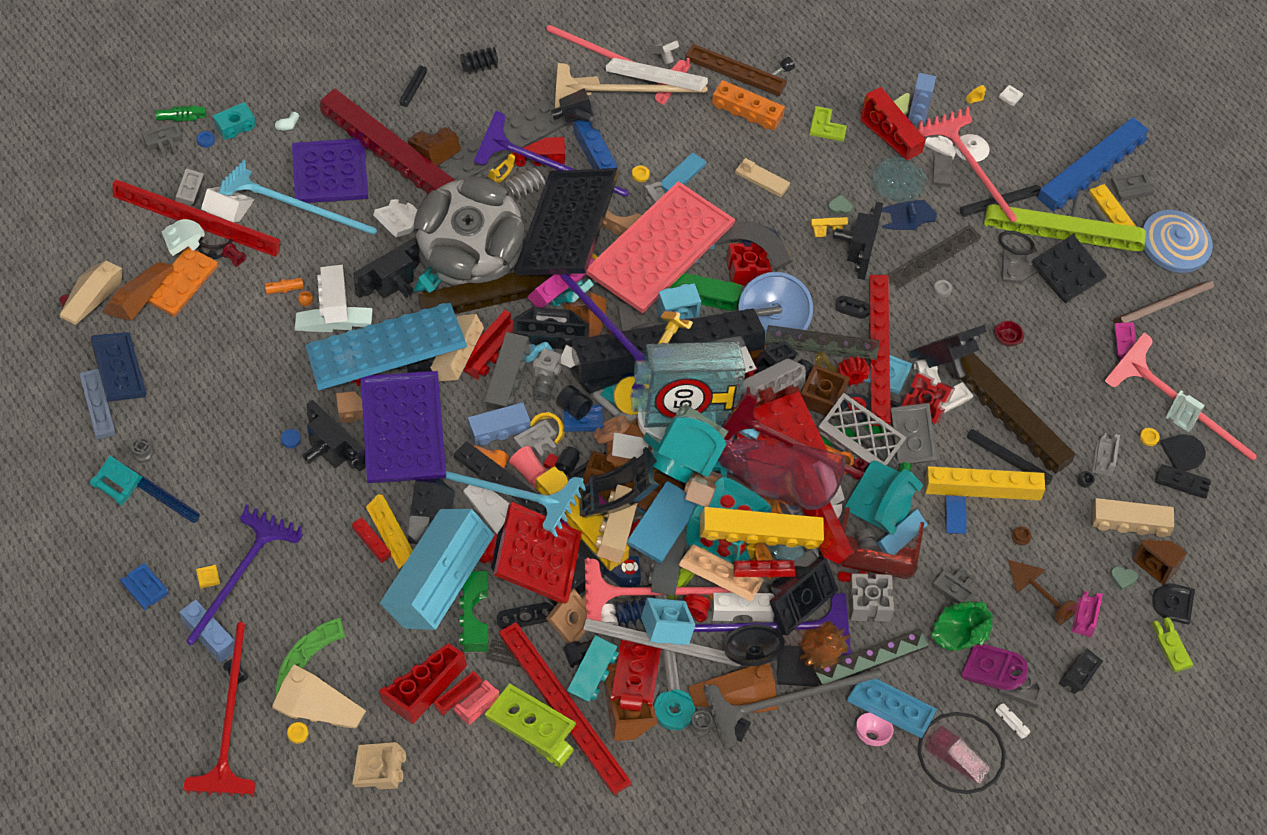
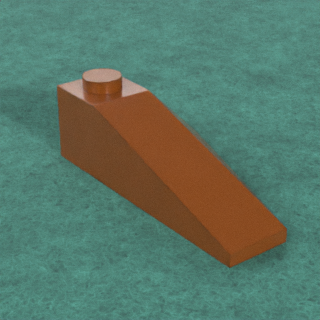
M157 262L117 290L107 303L103 313L108 316L132 321L172 271L173 265Z
M592 292L588 293L589 298L606 315L607 299ZM580 298L572 303L564 302L565 310L573 311L589 323V337L600 335L603 323Z
M770 663L761 666H750L688 686L694 706L709 708L703 691L705 684L709 686L716 685L725 701L732 705H748L776 697L775 681ZM778 706L761 709L753 713L777 710Z
M609 664L606 670L610 672L604 682L613 739L614 741L635 740L657 724L654 706L648 707L647 703H642L641 712L620 709V699H615V702L611 701L617 664Z

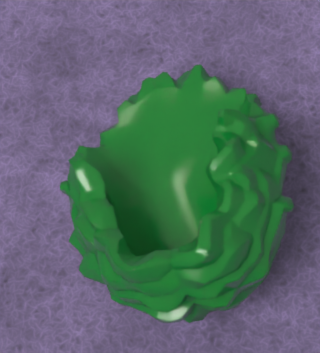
M966 601L959 604H951L949 607H944L943 612L937 618V622L933 624L932 638L935 640V644L941 645L942 649L946 648L949 651L956 650L958 652L961 649L971 648L977 644L982 646L985 640L989 639L993 626V615L988 611L983 601L975 603Z

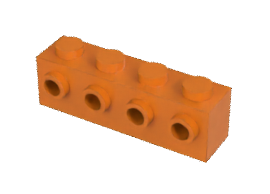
M724 80L721 81L713 93L712 104L716 108L727 110L734 116L739 115L751 123L755 122L762 125L765 129L775 131L784 117L785 106Z

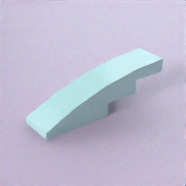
M347 307L348 321L325 324L324 316H320V309L296 313L295 330L333 332V329L352 330V326L365 327L371 325L372 308Z

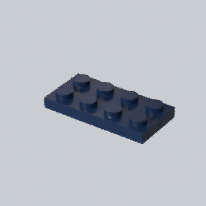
M123 332L91 336V344L107 402L144 398L146 390L130 333Z

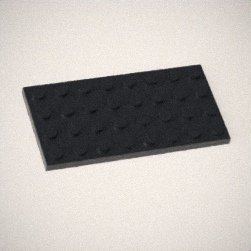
M618 168L549 172L514 269L516 275L587 273L619 176Z

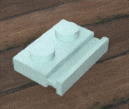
M1181 390L1177 394L1166 418L1170 417L1174 420L1173 423L1190 432L1205 405L1190 395H1184Z

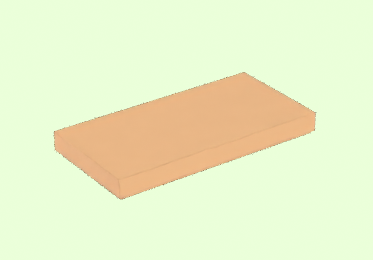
M696 545L690 547L679 566L751 602L764 582V579L761 577H734V564Z

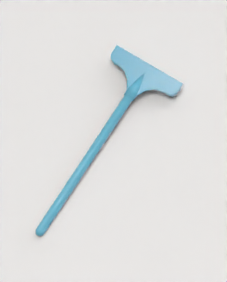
M245 160L239 163V167L236 166L235 170H232V173H229V176H226L225 180H222L220 194L232 195L238 190L249 189L253 193L263 194L373 235L377 233V229L372 226L253 183L249 179L252 171L246 169Z
M446 471V478H444L543 504L547 509L543 528L546 531H550L555 537L558 536L555 530L556 525L559 529L563 528L560 519L562 518L565 522L567 521L564 513L565 510L569 514L572 513L569 506L570 502L574 506L577 505L574 495L576 494L578 498H581L578 490L579 487L583 491L586 490L583 478L579 477L571 478L562 490L548 496Z

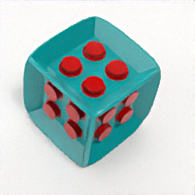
M723 476L714 483L717 487L709 507L772 512L770 504L765 499L742 484ZM697 504L687 524L686 543L688 546L696 545L700 548H705L710 553L734 564V561H747L750 556L746 549L749 543H746V541L728 542L726 539L707 540L704 537H700V514L705 506Z

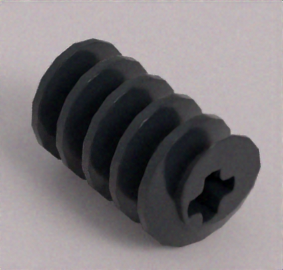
M494 46L493 49L488 47L486 52L484 49H480L479 53L476 50L473 51V55L470 52H467L466 56L460 54L463 71L467 70L469 75L471 74V69L478 73V67H480L482 72L485 66L491 70V64L498 68V56Z

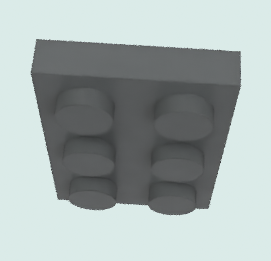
M929 403L891 408L893 428L906 437L897 450L899 463L904 465V462L915 464L937 461ZM894 436L895 445H897L900 439Z

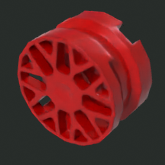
M698 594L685 595L683 601H686L692 618H695L697 622L706 621L711 606L710 601Z

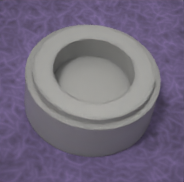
M939 280L934 284L933 291L939 297H947L951 294L952 285L946 280Z

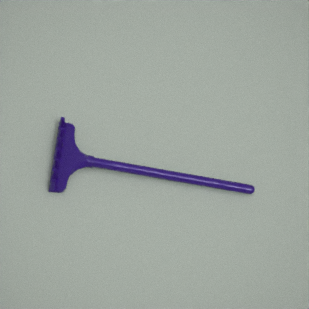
M497 110L474 159L475 166L477 164L484 166L493 153L507 150L557 170H576L511 143L503 131L506 117ZM615 186L614 193L624 197L629 195L627 190Z
M561 274L560 276L564 282L637 361L638 376L632 386V393L630 395L641 399L674 349L668 343H661L652 354L642 353L568 274Z
M245 505L240 521L253 528L256 533V540L187 638L186 642L188 645L195 643L264 544L272 540L298 543L303 536L302 526L298 527L297 532L293 531L292 522L286 528L284 527V519H281L278 525L275 523L274 515L268 521L266 520L265 511L262 513V517H258L257 508H254L253 514L249 513L248 505Z
M846 593L835 594L832 597L831 611L826 617L820 620L802 622L795 630L815 629L828 633L834 640L837 654L845 655L846 658H849L851 648ZM777 622L695 624L693 632H729L752 624L767 625L777 630L780 629Z

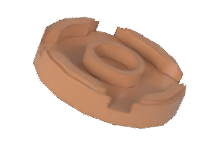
M626 416L613 417L603 424V428H597L594 431L593 437L599 444L609 442L614 439V433L623 434L629 428L630 422Z

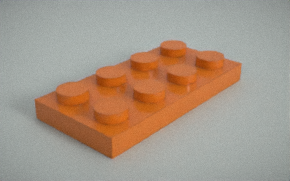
M189 246L172 264L174 267L147 301L149 304L174 317L219 266L217 261L196 250L192 251Z

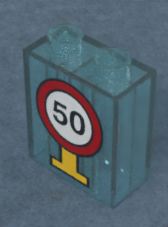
M740 342L646 344L644 360L635 361L634 364L635 383L641 384V387L631 390L632 412H641L644 428L667 427L676 416L678 409L681 406L684 407L685 404L716 424L723 425L724 420L728 419L729 413L732 414L733 407H737V402L741 399L746 368Z

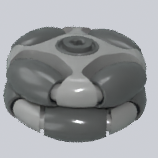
M466 177L465 180H455L441 186L437 190L431 191L420 203L413 226V231L416 233V239L420 248L419 259L425 269L431 267L432 270L430 272L435 275L436 273L438 278L452 286L470 282H488L510 274V269H513L516 265L526 238L525 224L517 204L509 196V191L501 184L483 177Z

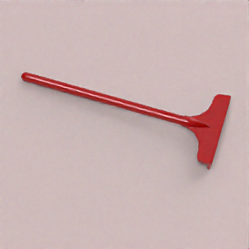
M242 621L238 622L236 626L218 763L212 771L203 776L186 778L183 791L187 794H190V791H195L198 795L201 792H207L208 795L214 792L218 793L219 796H222V793H228L229 796L239 794L240 797H243L244 794H249L251 798L254 797V781L237 777L231 772L228 765V752L245 624Z

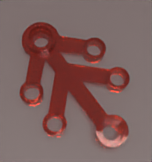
M792 385L774 393L772 387L766 388L758 392L761 401L755 404L754 409L784 396L799 393L800 389L798 386L794 387Z

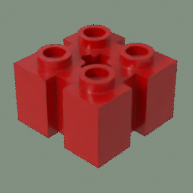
M729 243L726 261L728 269H731L729 274L731 282L746 285L747 282H751L756 277L770 273L769 259H766L768 253L757 243H751L750 247H744V243Z
M918 372L911 387L915 388L914 392L907 393L902 406L929 403L931 420L935 424L939 423L945 411L942 408L943 402L948 403L955 388L943 382H938L936 385L933 383L935 378ZM931 394L932 400L926 402L927 398H925V395Z

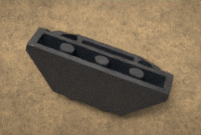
M532 307L519 316L514 317L513 334L528 337L530 344L535 346L548 342L553 349H565L566 345L572 347V340L589 337V323L571 310Z
M440 478L416 479L409 517V544H418L440 509L453 508L455 491Z

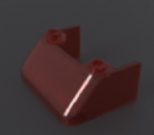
M846 507L842 520L844 533L847 527L849 507ZM920 522L914 549L904 547L898 551L897 555L858 548L856 539L846 535L853 553L843 560L840 565L882 575H892V577L902 579L912 578L917 570L925 522Z

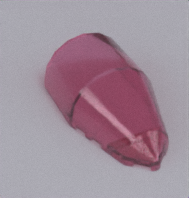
M747 438L725 440L726 446L718 459L722 467L762 498L807 510H818L831 501L840 487L845 467V455L798 444H794L793 448L783 447L781 442H777L776 446L766 445L764 440Z

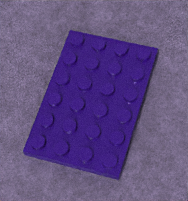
M438 371L370 375L361 378L367 484L446 478Z

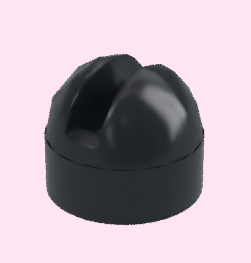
M1083 471L1078 476L1077 481L1081 487L1088 488L1094 483L1095 478L1091 472Z

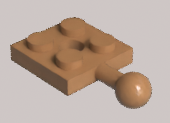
M571 589L568 603L558 602L546 617L567 644L579 641L586 632L583 629L586 620V593L581 598L575 589ZM571 613H573L574 619L572 623L569 621V615Z

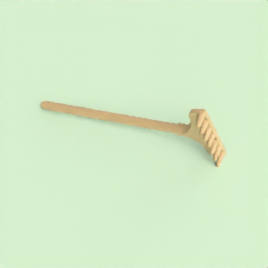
M558 63L555 108L560 107L559 99L583 88L586 91L707 92L708 88L705 86L701 91L673 85L579 83L571 77L569 65Z

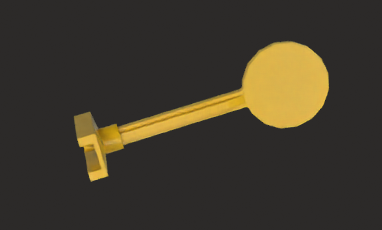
M664 311L661 318L668 322L654 351L661 343H668L678 328L690 329L693 322L681 320L679 318L681 314L678 312ZM635 376L622 379L614 390L616 407L621 412L629 415L638 414L641 402L650 394V389L648 388L641 399L630 395L632 393V386L637 378Z

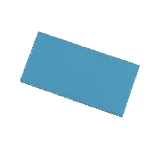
M667 481L626 544L662 564L688 524L697 503L686 500L687 493H684L682 489Z
M878 679L856 684L847 700L920 738L925 734L937 711L936 708Z

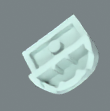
M183 219L167 226L162 231L169 252L174 256L188 246L192 251L200 245L198 241L201 237H204L205 232L196 222Z

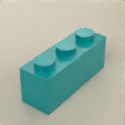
M595 635L567 692L588 703L591 699L595 701L600 692V689L597 688L600 681L605 682L610 672L606 670L609 663L614 664L619 654L616 651L617 646Z

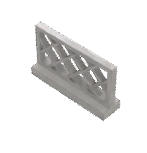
M845 393L842 394L817 428L821 436L842 451L851 453L855 460L861 458L860 463H862L864 459L867 462L866 468L869 467L873 460L887 465L906 439L904 435ZM843 400L851 404L852 411L841 412L840 404ZM856 413H864L867 417V422L857 423ZM852 414L854 424L844 425L842 415ZM839 416L841 426H833L828 423V420L831 417ZM879 424L882 426L883 433L873 434L871 425ZM868 425L870 435L859 436L858 426ZM855 427L856 437L849 438L846 436L844 428ZM894 435L900 441L897 445L889 446L887 436ZM884 436L885 446L875 448L874 438ZM870 438L872 448H863L860 440ZM876 451H887L885 462L877 458Z

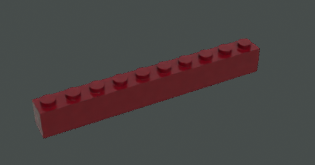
M334 88L320 100V111L325 117L334 121L338 127L347 131L351 137L358 139L364 147L369 148L377 157L386 161L391 168L399 171L404 178L412 181L417 188H421L429 194L431 191L455 181V179Z

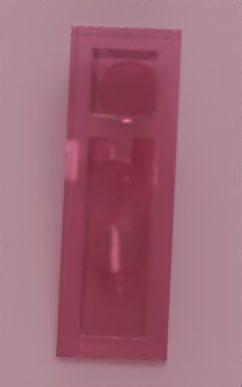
M941 725L929 741L926 749L928 752L977 784L981 783L990 770L958 736Z

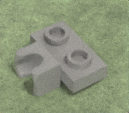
M544 420L514 437V443L519 449L531 446L535 456L542 462L544 460L543 450H549L551 454H556L557 448L552 439L556 438L557 433L547 420Z

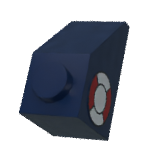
M629 556L627 560L611 571L605 566L604 575L620 587L640 586L639 556Z

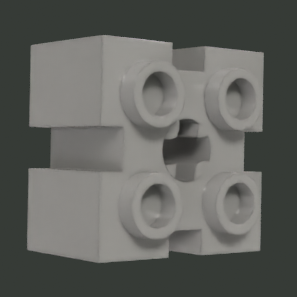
M868 574L851 575L849 582V599H852L850 604L851 621H867L868 617H874L875 621L891 622L894 612L893 596H891L893 590L892 575L876 574L875 579H868Z

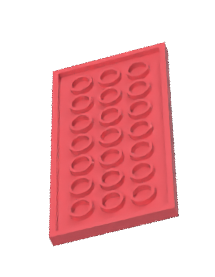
M678 181L589 265L586 275L643 314L658 299L659 291L673 285L733 226L735 219Z

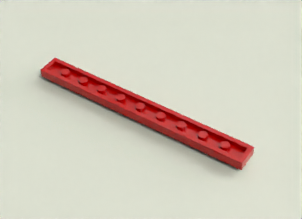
M117 179L112 183L114 198L177 221L183 219L192 220L199 224L206 232L228 240L233 239V242L277 257L280 252V239Z
M870 275V353L879 348L877 360L870 359L871 413L890 425L888 275Z
M517 622L499 631L500 638L548 705L576 722L575 727L569 734L613 796L631 786V780Z

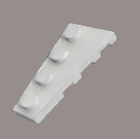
M469 485L463 490V494L477 512L480 513L487 525L490 526L494 533L498 534L505 522L510 503L492 490Z

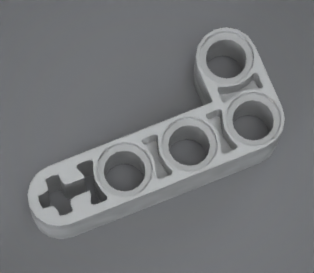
M789 358L745 379L739 387V392L741 395L743 393L746 394L747 387H750L751 394L757 397V402L780 390L788 394L797 391L801 393L805 385V367Z

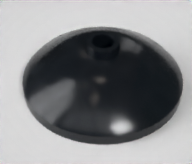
M752 624L739 627L730 632L724 640L723 648L725 655L737 664L761 666L774 661L782 654L785 648V640L781 632L771 626Z

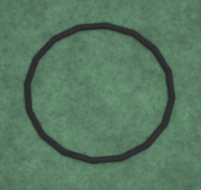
M953 712L939 715L931 721L926 732L930 726L940 719L956 715L971 717L985 724L998 739L1002 750L1001 767L995 778L981 788L968 791L950 788L937 781L925 766L921 754L924 734L922 738L919 737L917 754L922 769L930 779L950 792L962 794L984 791L997 782L1005 768L1006 751L1001 737L988 722L974 714Z

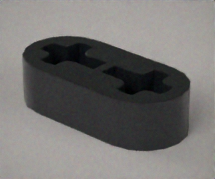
M840 296L836 300L835 308L840 313L859 319H864L869 315L870 306L864 301L848 296ZM843 302L846 303L845 307L841 306ZM864 308L863 312H859V309Z

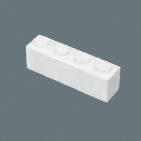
M343 265L320 267L321 275H317L320 316H324L325 324L348 321Z

